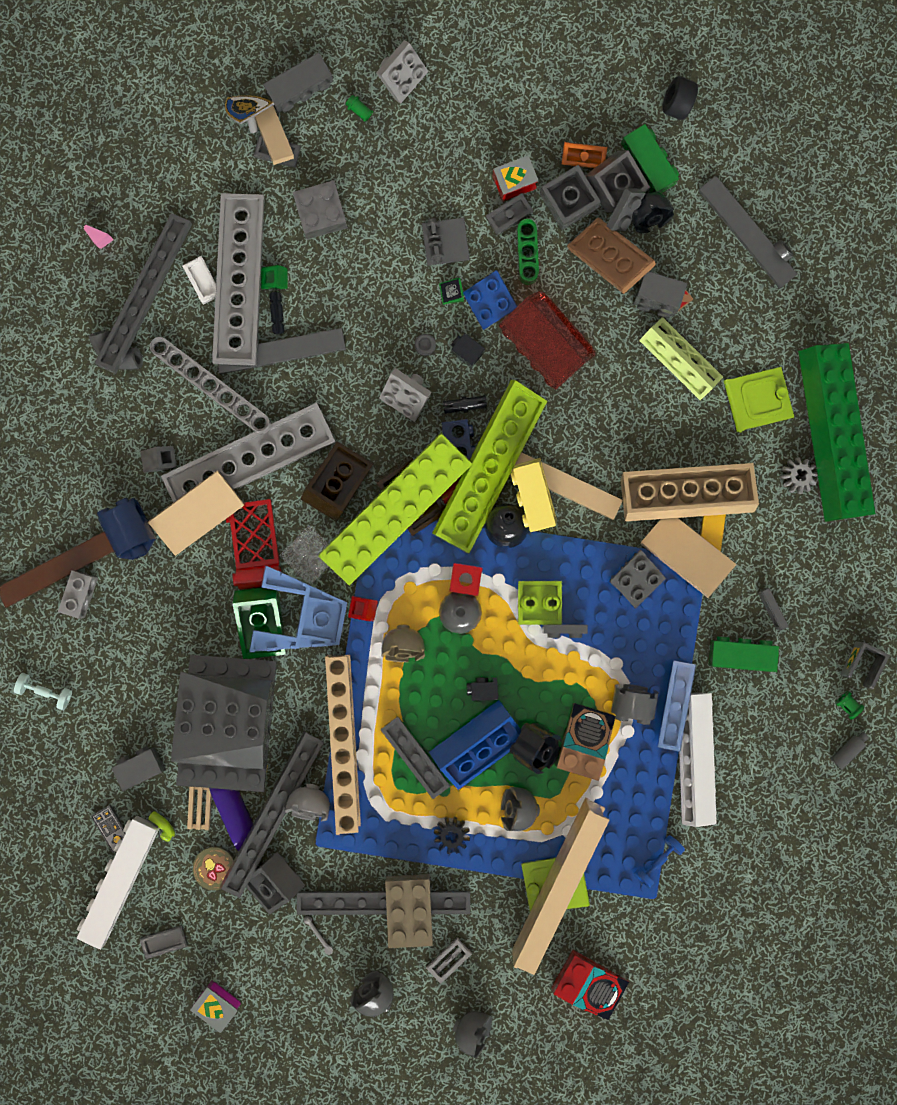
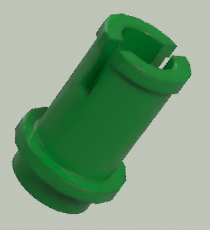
M352 95L345 104L348 107L347 110H352L366 122L373 114V111L359 100V96Z

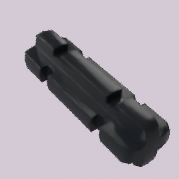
M271 292L269 296L272 303L270 304L271 321L273 323L272 332L274 334H283V307L280 303L282 302V295L280 292Z

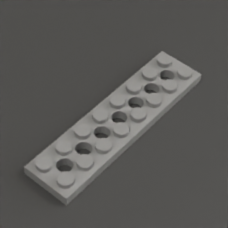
M221 193L213 364L257 366L264 195ZM241 211L248 214L244 221L236 219V215ZM240 232H244L247 235L243 242L235 240V236ZM236 254H245V260L242 263H236L234 261ZM237 274L244 275L243 283H233L234 276ZM241 295L243 297L242 304L233 305V297ZM240 316L242 324L237 327L232 326L231 320L233 317ZM234 337L241 339V345L237 348L230 346V341Z
M315 403L272 423L269 431L264 434L253 432L162 475L161 478L173 502L187 493L185 490L186 482L194 481L197 486L204 480V475L209 471L216 472L218 470L232 489L236 490L336 441L318 403ZM304 426L312 427L313 433L310 437H303L301 435V429ZM285 435L293 437V444L291 446H283L282 438ZM266 444H271L274 447V452L270 456H265L262 452V448ZM247 453L254 455V462L251 465H245L243 462V457ZM228 462H232L235 465V470L232 474H226L223 470L224 465Z

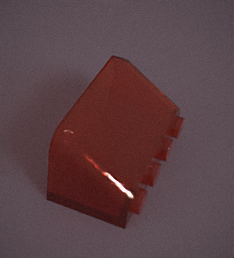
M541 291L528 296L498 325L502 329L503 335L511 339L516 345L517 351L526 356L532 368L539 371L544 377L546 384L555 390L596 356L592 345L555 303Z

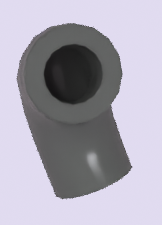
M102 330L88 336L97 355H99L110 334L109 330ZM136 347L130 348L119 369L135 370L141 368L143 358L140 350Z

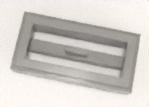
M456 937L426 966V969L441 984L472 955V952ZM458 945L459 947L434 970L433 967ZM463 950L465 954L440 976L438 973Z

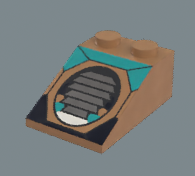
M574 703L555 766L559 769L599 781L609 747L615 715Z

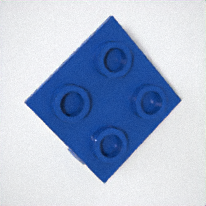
M498 270L463 292L483 330L504 316L513 314L518 308Z

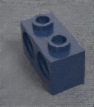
M468 419L442 422L443 435L457 449L463 448L466 450V457L470 460L475 451V445L471 446L470 437H474L472 424L468 425ZM455 427H460L464 430V435L456 438L452 435V430Z

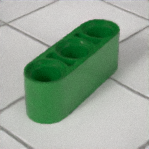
M531 219L522 220L517 228L518 276L524 285L535 283L539 274L537 226ZM529 227L532 230V234L524 235L521 229ZM530 248L533 251V255L529 257L524 256L522 250ZM530 269L534 272V276L526 278L523 275V271Z

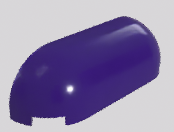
M209 788L228 834L239 852L254 824L239 790Z

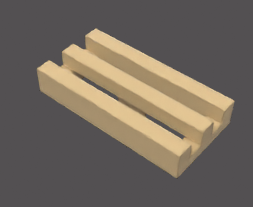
M189 787L187 829H210L212 795L209 788ZM195 790H198L196 824H193ZM203 790H207L205 824H201Z

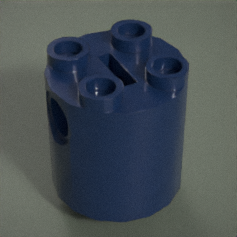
M124 498L115 503L116 507L112 509L105 508L97 512L98 520L117 558L135 560L149 553L151 546L157 538L138 500L135 498L129 500Z

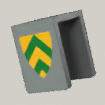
M856 641L840 675L851 678L864 650H867L877 655L865 679L863 687L874 689L890 655L864 642Z

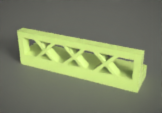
M663 317L639 340L699 400L707 395L723 378ZM659 326H661V327L667 332V334H665V333L659 328ZM707 373H709L715 380L713 381L711 378H709L707 376Z

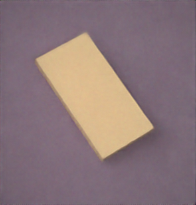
M217 470L150 519L148 523L176 556L243 507L244 502Z
M678 518L660 519L641 541L643 547L707 598L712 595L736 566L732 560Z

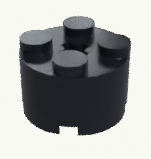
M525 723L516 742L511 745L510 753L513 754L515 761L536 774H542L544 772L541 770L545 767L550 769L556 762L561 751V747L558 746L561 737L539 723Z

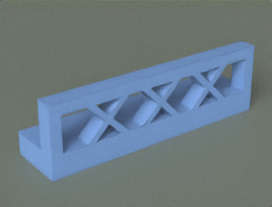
M673 661L658 743L660 748L681 751L696 669L695 664Z

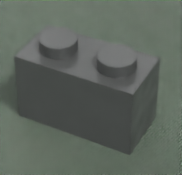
M145 746L135 751L137 756L129 759L127 755L116 761L117 765L111 769L122 792L166 770L155 747L149 749L148 746Z

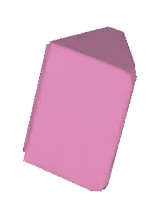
M88 225L84 226V230L99 249L113 241L109 234Z

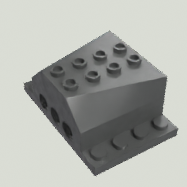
M190 655L188 673L180 671L171 761L178 763L176 786L265 792L277 668L276 661Z

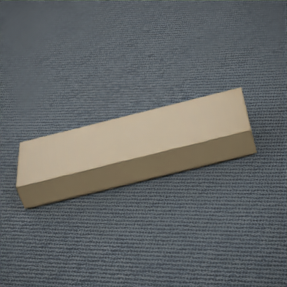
M274 106L256 115L257 126L273 165L294 159V154Z

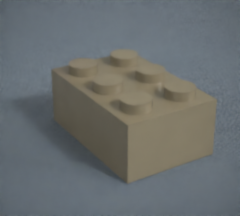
M430 874L386 876L388 948L433 946Z

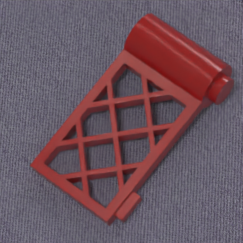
M271 499L244 503V506L240 509L246 510L248 515L242 523L235 519L234 513L226 518V523L231 525L236 573L232 574L233 584L238 586L239 590L261 587L265 566L282 572ZM267 505L268 513L262 520L254 512L258 506ZM251 515L260 521L254 532L244 526ZM263 524L270 528L271 532L266 541L256 535ZM242 527L251 533L244 544L237 538V534ZM254 536L263 542V545L256 553L247 547ZM266 545L273 550L274 559L264 560L259 556ZM246 548L254 556L249 562L241 563L240 554Z

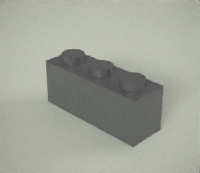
M317 53L267 81L263 86L270 100L274 103L277 112H287L294 107L295 103L310 99L316 91L328 89L333 82V77L320 53Z

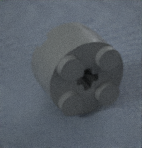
M617 684L614 689L611 712L616 715V720L628 721V719H635L637 723L650 725L651 720L655 719L659 692L653 690L652 694L647 692V687L623 684V688H620L619 684Z

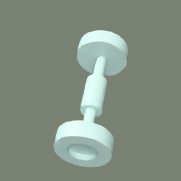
M21 673L15 683L14 693L22 695L26 688L34 690L35 694L46 698L53 697L58 699L57 708L63 711L66 709L72 695V690L64 688L61 694L58 695L39 685L35 687L28 684L30 679L28 674Z

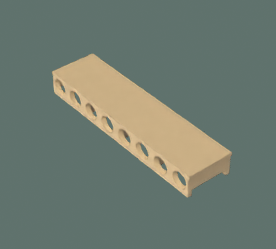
M327 655L325 663L336 835L358 833L361 819L350 655Z
M586 797L512 949L514 968L522 969L535 975L609 822V819L603 815L605 807L590 801Z

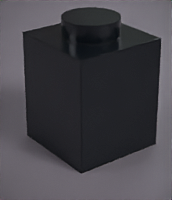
M466 333L462 337L458 335L451 344L453 347L451 353L471 369L485 353V348Z

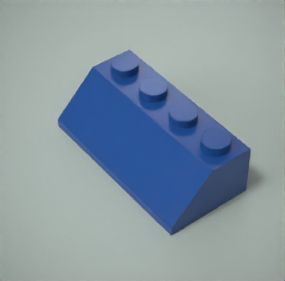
M498 700L461 729L454 732L453 735L441 744H438L429 753L443 774L459 790L508 754L511 745L516 742L520 735L521 729Z

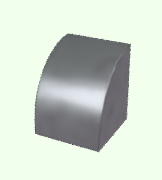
M173 446L153 447L140 451L144 473L176 468Z

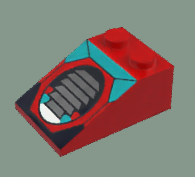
M572 950L552 985V991L554 995L564 1001L609 1020L629 981L577 951Z

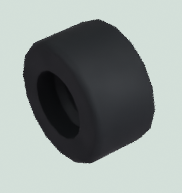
M681 76L675 77L665 94L662 105L663 113L676 119L684 120L695 104L698 93L697 83Z

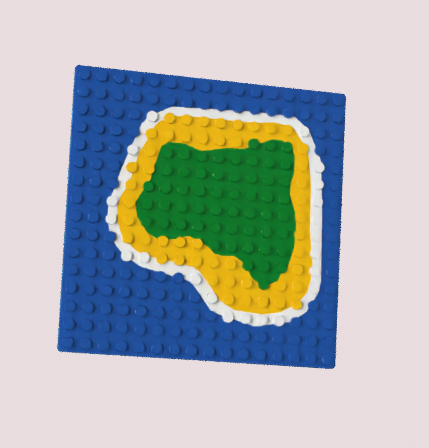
M439 519L414 536L406 529L357 578L355 597L377 600L378 604L373 622L351 618L345 655H350L361 826H358V833L336 835L330 748L324 793L327 795L330 803L327 821H321V817L319 818L316 845L323 848L524 879L521 863L557 857L586 797L590 801L604 806L603 815L609 819L584 872L587 889L655 899L657 897L661 867L649 876L655 883L650 889L642 884L634 873L638 868L647 873L652 867L651 864L664 852V840L666 839L679 751L660 748L658 743L673 661L690 664L693 661L703 594L650 551L643 548L528 531L523 542L515 547H499L492 543L486 535V524H484L470 553H466L432 534ZM642 550L666 579L635 609L609 581L611 576H614L620 570V567L625 565V562L630 561L634 557V553ZM454 563L482 567L479 594L475 596L481 604V620L475 629L463 634L453 633L446 629L439 616L441 602L445 596L452 593L449 592ZM463 573L459 578L460 584L469 586L472 583V576L468 573ZM518 581H562V624L588 625V634H582V638H569V634H560V638H547V634L542 633V625H518ZM398 625L410 626V629L420 633L424 640L425 657L419 661H415V657L408 658V662L386 660L385 656H381L382 641L389 631L396 629ZM497 676L498 700L506 708L520 729L525 723H539L561 737L558 746H561L574 703L615 715L611 712L615 685L619 684L620 688H623V684L647 687V692L653 694V690L659 692L655 719L651 720L650 725L637 723L635 719H628V721L615 719L599 781L559 769L555 766V763L550 769L545 767L541 770L544 773L536 774L515 761L513 754L509 752L458 790L439 769L429 753L438 744H441L453 735L454 732L461 729L473 718L498 701H472V695L467 696V683L475 682L477 677H488V681H493V677ZM397 716L450 784L448 789L434 799L431 798L381 731V728ZM510 787L527 789L534 795L537 804H539V816L536 817L532 826L526 830L506 831L503 827L501 817H505V810H501V801L504 791L510 789ZM456 816L457 824L464 820L465 825L462 828L469 827L470 832L465 835L470 836V841H463L467 845L465 849L458 846L459 853L456 854L454 848H451V853L447 854V846L443 850H439V845L442 842H434V839L438 837V835L434 834V829H440L437 825L439 821L446 825L445 817H448L449 821L453 822V817ZM451 830L448 831V835H446V837H451V839L453 840L455 839V835L458 834L453 833Z

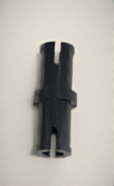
M462 396V399L443 400V407L453 406L444 408V414L460 411L468 413V410L487 409V402L477 403L486 401V396L470 398Z

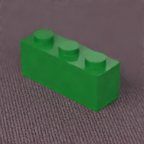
M646 124L624 136L621 145L624 150H629L650 186L648 188L650 192L663 193L676 185L679 180V173L676 167L668 162L665 149L659 147L655 141L656 135L651 128L648 129Z
M717 636V640H710L708 666L777 672L779 646H774L773 641L760 640L759 644H751V639L738 638V642H730V637Z

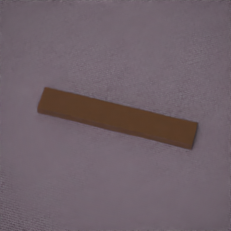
M102 532L1 585L0 598L5 608L69 576L71 570L78 571L113 553L114 551L105 533Z

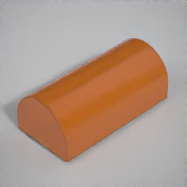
M564 142L561 164L596 168L606 160L607 147Z

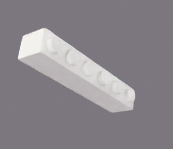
M691 693L681 751L679 752L682 824L693 827L716 824L712 693Z
M139 816L133 818L132 821H127L123 832L126 834L123 840L120 839L115 846L114 851L117 853L114 860L110 859L105 868L107 875L105 879L99 881L95 890L98 894L95 899L92 898L86 909L89 913L86 919L83 918L77 928L80 931L77 939L100 950L106 944L160 829L158 826Z

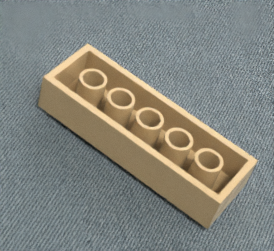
M753 463L623 472L621 478L625 521L753 513L759 505Z

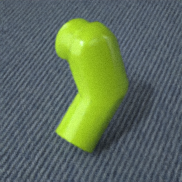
M156 811L150 814L148 820L163 830L160 838L169 842L172 836H175L174 828L166 818Z

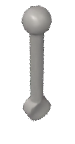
M310 916L304 917V923L310 926L325 948L324 952L327 955L332 954L333 947L328 945L312 923V918Z

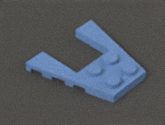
M265 566L262 588L304 595L296 637L253 630L249 652L339 645L347 602L269 566Z

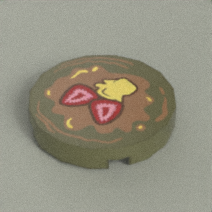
M221 846L203 849L196 856L193 863L195 880L203 888L220 890V885L235 859L229 850Z

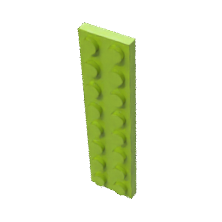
M510 381L470 458L472 465L462 474L432 534L460 550L470 553L547 400L518 381Z
M440 433L318 554V557L348 585L352 584L472 465V462Z

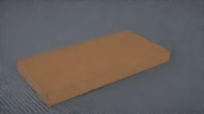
M599 217L567 245L574 255L623 294L656 265L651 257L620 233L609 229L607 223Z

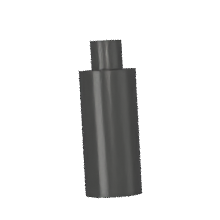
M862 732L859 736L854 735L830 760L839 769L843 770L866 747L864 742L869 736L865 732Z

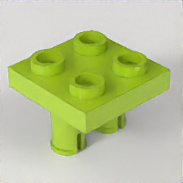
M518 581V625H562V581Z

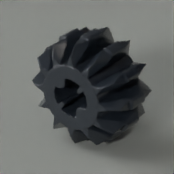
M456 816L453 817V822H450L449 818L445 817L446 825L439 821L437 825L440 829H434V834L438 835L434 842H442L439 845V850H443L447 846V854L451 853V848H454L457 854L459 853L458 846H461L463 849L467 847L463 841H470V836L465 835L470 832L469 827L462 828L465 825L464 820L457 824ZM452 830L453 833L458 835H455V839L452 840L451 837H446L448 831Z

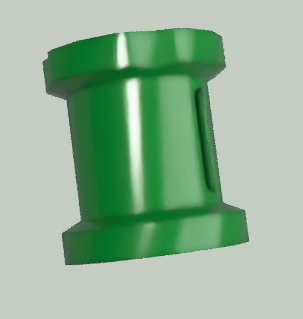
M847 691L836 700L835 704L840 706L848 714V718L852 720L864 710L865 706L859 704L851 696L852 693Z

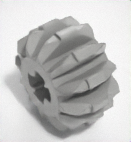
M800 457L795 458V462L792 460L787 461L788 467H782L781 470L786 474L781 475L780 479L787 480L783 487L791 485L789 488L790 493L796 490L798 494H803L804 490L806 492L811 491L810 485H816L817 482L812 477H817L818 475L816 472L812 473L811 471L816 466L813 464L808 467V459L802 462ZM799 472H801V473H802V476L800 477L801 479L797 480V479H796V476L798 475Z

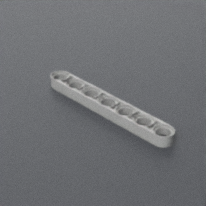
M156 337L151 341V352L162 362L256 433L264 434L269 431L271 427L270 419L258 408L165 338ZM160 342L165 343V351L157 353L155 351L156 344ZM175 355L182 356L183 360L180 365L172 364L171 361ZM193 367L198 368L199 375L195 378H190L188 371ZM208 380L216 382V387L211 391L205 389V383ZM227 392L231 393L233 396L230 403H223L221 400L222 395ZM242 405L249 407V413L246 416L238 414V409ZM258 418L266 419V426L262 429L255 427V421Z

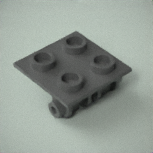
M432 218L427 223H422L427 266L470 260L464 218L442 221Z
M640 550L638 553H634V557L630 561L625 562V565L621 566L614 576H611L609 582L636 609L666 578L643 551Z

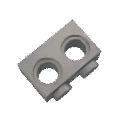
M71 570L58 612L78 619L85 618L98 577Z

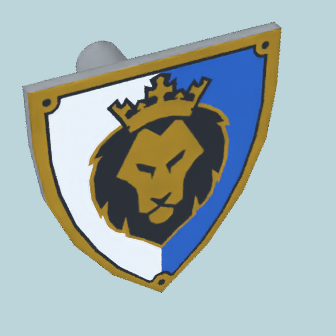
M257 96L227 97L225 110L227 115L235 122L242 124L247 121L250 132L256 133L258 127L255 116L273 106L274 103Z

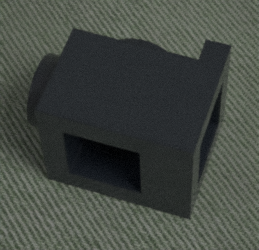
M497 676L493 677V681H488V677H477L475 682H468L467 696L472 695V701L498 700Z

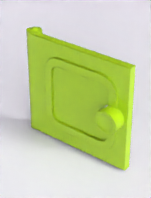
M781 367L724 380L737 433L794 418Z
M556 858L521 863L530 911ZM584 874L567 909L590 906Z

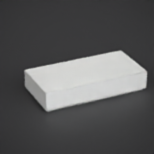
M202 256L183 265L202 304L204 305L215 299L216 282Z

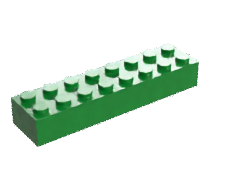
M849 343L816 345L800 350L798 353L824 520L828 522L874 515L876 513Z

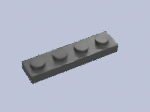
M398 716L381 728L382 733L432 799L450 787L448 781Z

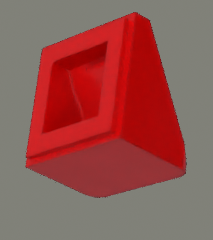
M352 596L348 617L373 622L378 601Z

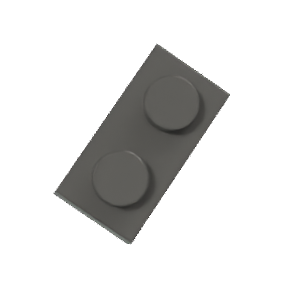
M625 188L607 227L612 231H626L631 224L632 214L634 210L640 207L645 193L641 189Z
M521 193L486 215V220L495 234L499 235L531 215L533 210Z
M542 625V633L547 634V638H560V634H569V638H582V634H588V625Z

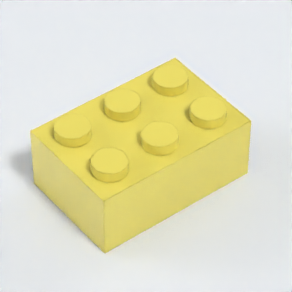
M541 458L515 464L511 478L513 485H518L519 491H517L518 494L516 496L519 507H524L525 514L522 515L525 528L529 527L530 532L556 526L557 518Z

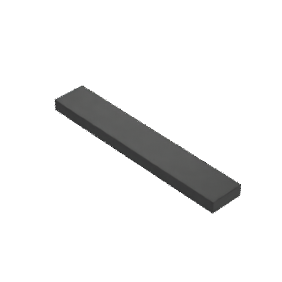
M717 176L713 177L698 190L779 289L797 275L791 265L777 253L771 241Z
M342 328L258 344L257 366L218 364L219 374L344 351L346 346Z

